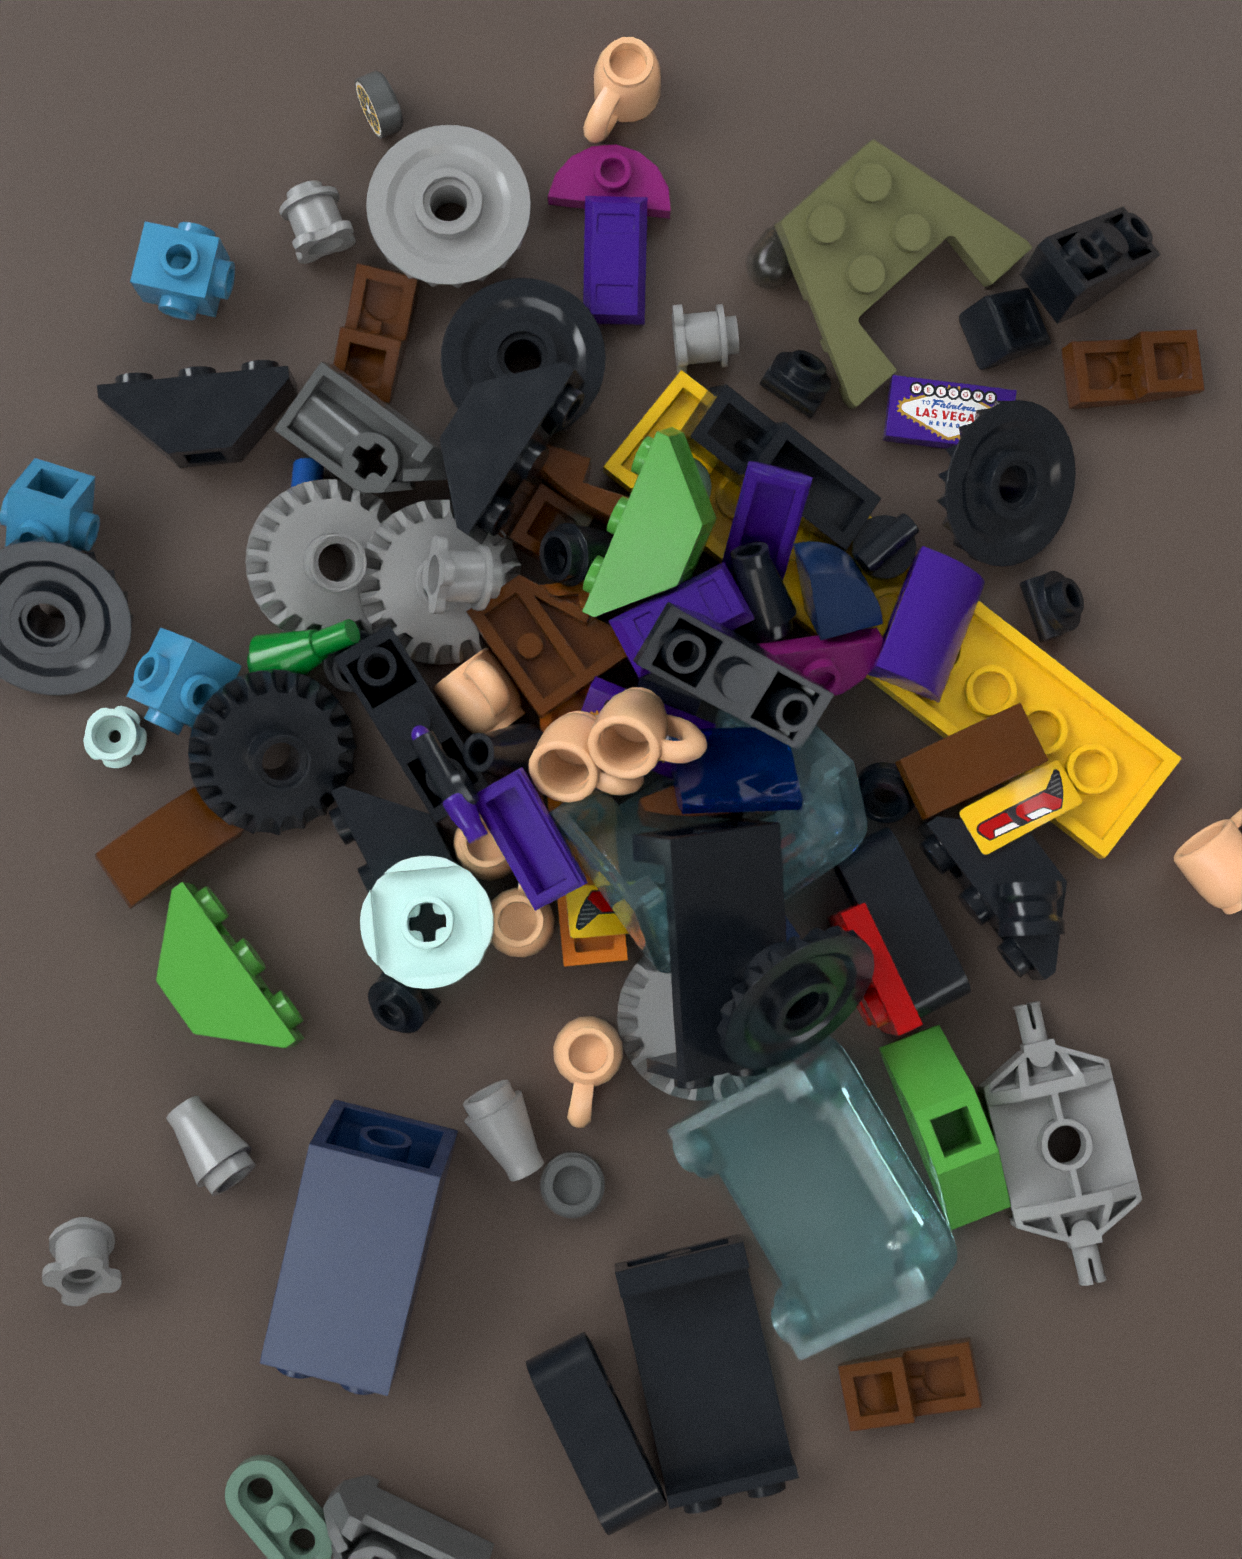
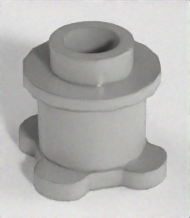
M311 180L300 183L287 192V200L280 206L279 213L284 220L290 221L296 237L292 244L300 264L312 263L323 256L347 250L356 244L351 222L349 220H342L336 203L339 201L340 195L335 187L323 186L320 181Z
M682 304L672 305V328L677 375L681 370L687 374L688 364L720 361L721 368L728 367V355L739 354V334L736 315L725 316L723 304L716 305L715 311L691 314H683Z
M433 536L427 564L424 565L422 575L423 589L426 590L429 599V612L442 615L445 611L446 602L470 603L472 609L483 611L487 607L490 598L496 599L502 585V566L499 560L493 559L489 547L478 545L474 551L448 549L446 536Z
M78 1217L55 1228L49 1236V1251L55 1258V1262L49 1263L43 1268L42 1282L47 1287H54L61 1294V1302L63 1304L82 1306L91 1297L101 1293H113L120 1289L122 1274L118 1269L109 1267V1255L115 1246V1234L112 1229L103 1222L93 1218Z

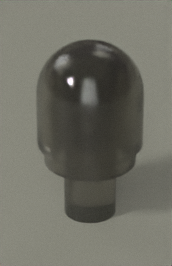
M776 223L764 231L750 250L746 261V268L750 279L757 286L764 289L780 288L787 284L794 276L785 249L774 226Z

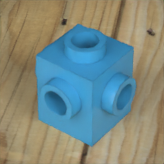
M145 221L130 283L142 301L159 305L158 310L162 313L182 320H195L196 314L216 317L220 298L227 300L230 297L235 279V263L230 261L219 237H215L216 233L205 226L191 222H180L178 228Z
M34 458L10 487L1 506L0 523L6 526V546L16 539L19 542H27L43 536L46 541L54 543L70 540L73 548L79 551H90L95 543L100 526L99 515L93 514L95 476Z
M160 628L149 652L139 660L135 668L134 682L127 697L149 707L144 717L145 720L176 735H180L184 725L193 727L197 715L204 704L222 686L234 680L242 666L190 638Z

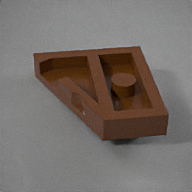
M521 575L516 576L503 585L496 599L490 598L487 607L483 611H477L472 608L466 611L472 623L541 719L590 686L595 676L601 678L628 659L610 625L582 612L583 608L570 601H563L548 593L547 589Z

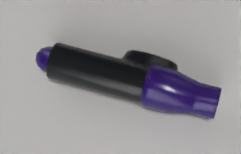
M422 725L415 726L411 732L413 741L410 744L442 799L444 809L451 820L463 832L469 844L480 840L488 832L480 819L476 805L479 797L473 783L463 769H454L434 731H429Z

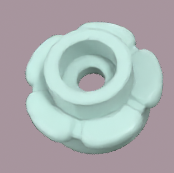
M117 706L115 709L101 708L93 713L87 722L83 739L85 750L94 760H102L103 764L109 768H122L132 762V757L140 755L147 743V732L144 728L140 727L141 719L139 715L132 709L124 706ZM113 731H119L121 734L120 741L116 743L110 740V734Z

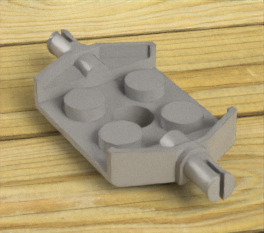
M1040 1001L1026 1003V1005H1017L1013 1007V1010H1015L1023 1043L1020 1044L1021 1050L1017 1051L978 1086L979 1092L985 1096L995 1142L1001 1158L1013 1217L1009 1218L1010 1224L1024 1231L1067 1242L1068 1248L1072 1249L1079 1285H1094L1093 1281L1102 1283L1107 1279L1104 1275L1097 1244L1103 1242L1102 1235L1142 1200L1109 1059L1056 1045L1054 1038L1047 1037ZM1069 1125L1079 1134L1081 1147L1075 1158L1068 1162L1060 1163L1051 1157L1048 1150V1140L1050 1134L1056 1128Z

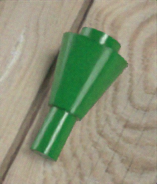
M346 619L319 631L313 629L256 635L252 638L249 645V654L247 656L249 673L259 670L279 669L306 675L323 662L329 654L358 643L360 641V632L353 620Z

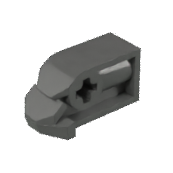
M320 362L274 429L346 484L363 493L416 489L415 481L447 480L440 441L432 438L334 364ZM383 447L385 452L381 460L388 466L386 473L372 472L368 475L366 470L370 463L363 456L365 450H380Z
M370 1475L341 1482L331 1491L323 1507L328 1536L332 1542L331 1548L334 1559H373L374 1556L382 1559H490L494 1543L378 1488L377 1485L380 1480Z

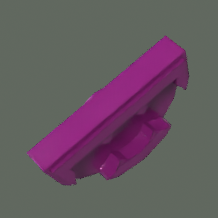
M617 144L591 146L571 156L555 174L547 197L548 205L585 209V196L648 197L647 216L670 219L671 214L669 187L658 167L639 151Z
M876 627L854 631L825 640H820L818 636L757 645L825 687L836 696L846 692L867 676L875 659L880 654L883 638Z

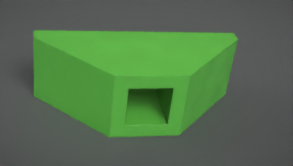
M673 427L659 430L654 438L647 436L641 443L631 468V472L638 475L629 498L622 496L619 499L608 521L607 532L614 536L605 558L598 555L586 574L582 589L590 594L582 612L596 617L678 586L692 577L717 518L684 432Z
M181 882L171 890L156 982L192 1033L280 1048L293 1047L305 1039L296 1027L304 1021L300 1012L282 990L275 995L269 990L259 976L266 969L264 962L245 938H242L237 943L234 941L222 924L229 915L212 890L205 886L199 891L194 884Z
M940 1025L932 1026L878 1047L949 1229H956L1011 1207L998 1147L975 1089Z

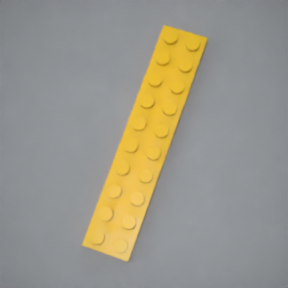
M681 370L603 466V473L631 494L638 478L637 474L631 472V468L643 440L647 436L654 438L657 431L670 427L681 430L708 390ZM692 453L693 457L705 466L710 475L712 488L709 500L717 518L703 551L721 564L741 487ZM801 526L798 527L794 544L809 541L828 543ZM851 543L845 552L853 558L851 551ZM793 545L783 583L797 610L792 620L812 636H818L804 609ZM909 568L900 576L889 580L874 579L862 572L878 600L883 624L869 628L877 627L882 637ZM980 601L977 603L939 703L868 674L866 676L867 679L943 738L1021 703L1049 761L1002 782V784L1006 786L1052 761H1059L1081 797L1082 804L1050 821L1098 859L1106 858L1182 759Z

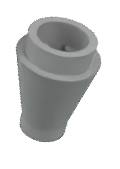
M509 1080L495 1082L479 1090L464 1101L463 1107L468 1114L464 1121L465 1124L502 1166L510 1181L523 1179L543 1166L544 1161L537 1148L522 1091H514Z
M199 1096L191 1097L182 1102L166 1117V1120L174 1129L197 1186H206L212 1196H217L229 1190L255 1168L256 1164L249 1156L252 1147L208 1109Z

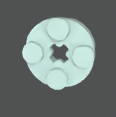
M418 856L396 863L376 881L362 905L360 930L368 955L380 966L385 974L409 987L422 989L439 988L460 981L470 971L480 965L492 941L494 913L487 891L470 871L446 858ZM425 903L433 904V910L436 914H445L446 927L437 929L436 940L431 942H424L422 932L411 931L409 926L410 918L419 916L421 912L420 905Z

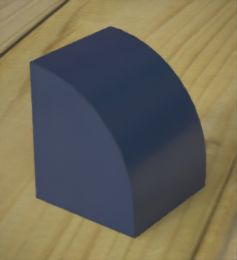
M809 541L793 544L804 609L820 640L883 624L878 600L857 563L849 554L834 545L823 542Z

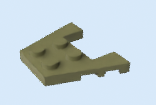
M874 139L863 145L774 225L803 300H808L822 339L819 340L824 353L828 352L841 385L838 388L840 395L849 409L859 406L897 371L860 325L859 317L939 244L946 240L983 287L996 282L1033 248L1026 239Z

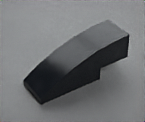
M727 384L710 387L680 430L684 432L693 454L741 488L749 461L765 463L812 477V483L799 526L843 551L848 549L882 499L785 421L775 423Z

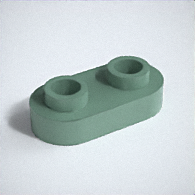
M255 1455L241 1462L231 1474L226 1484V1505L230 1514L267 1559H331L333 1554L332 1542L328 1536L324 1511L285 1463L270 1455ZM255 1478L267 1479L273 1487V1495L268 1498L257 1497L251 1489V1481ZM301 1528L311 1531L315 1537V1545L310 1548L297 1546L293 1540V1532Z

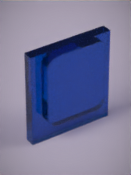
M755 727L700 729L707 741L705 753L700 758L688 763L671 762L676 801L681 814L802 810L803 798L791 746ZM669 736V740L671 741H681L677 738Z

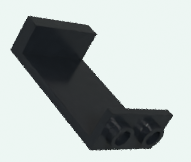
M739 818L632 834L634 861L664 866L676 1052L646 1058L647 1072L674 1079V1086L682 1089H699L712 1086L714 1084V1076L726 1073L740 1077L765 1074L768 1072V1067L751 1069L734 1063L721 1047L720 1042L722 1039L716 1029L723 1019L720 1010L725 1003L734 998L731 989L734 985L745 982L744 972L749 962L766 947L775 943L787 942L780 823Z
M739 1234L614 1263L618 1288L624 1304L665 1482L669 1509L683 1506L685 1513H701L719 1507L723 1503V1496L747 1491L748 1497L761 1498L785 1490V1481L797 1479L799 1476L787 1438L748 1272V1259L741 1236Z

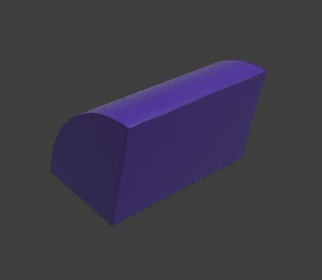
M922 546L909 567L884 631L880 654L875 659L868 675L939 703L984 588V579L965 564L945 554Z

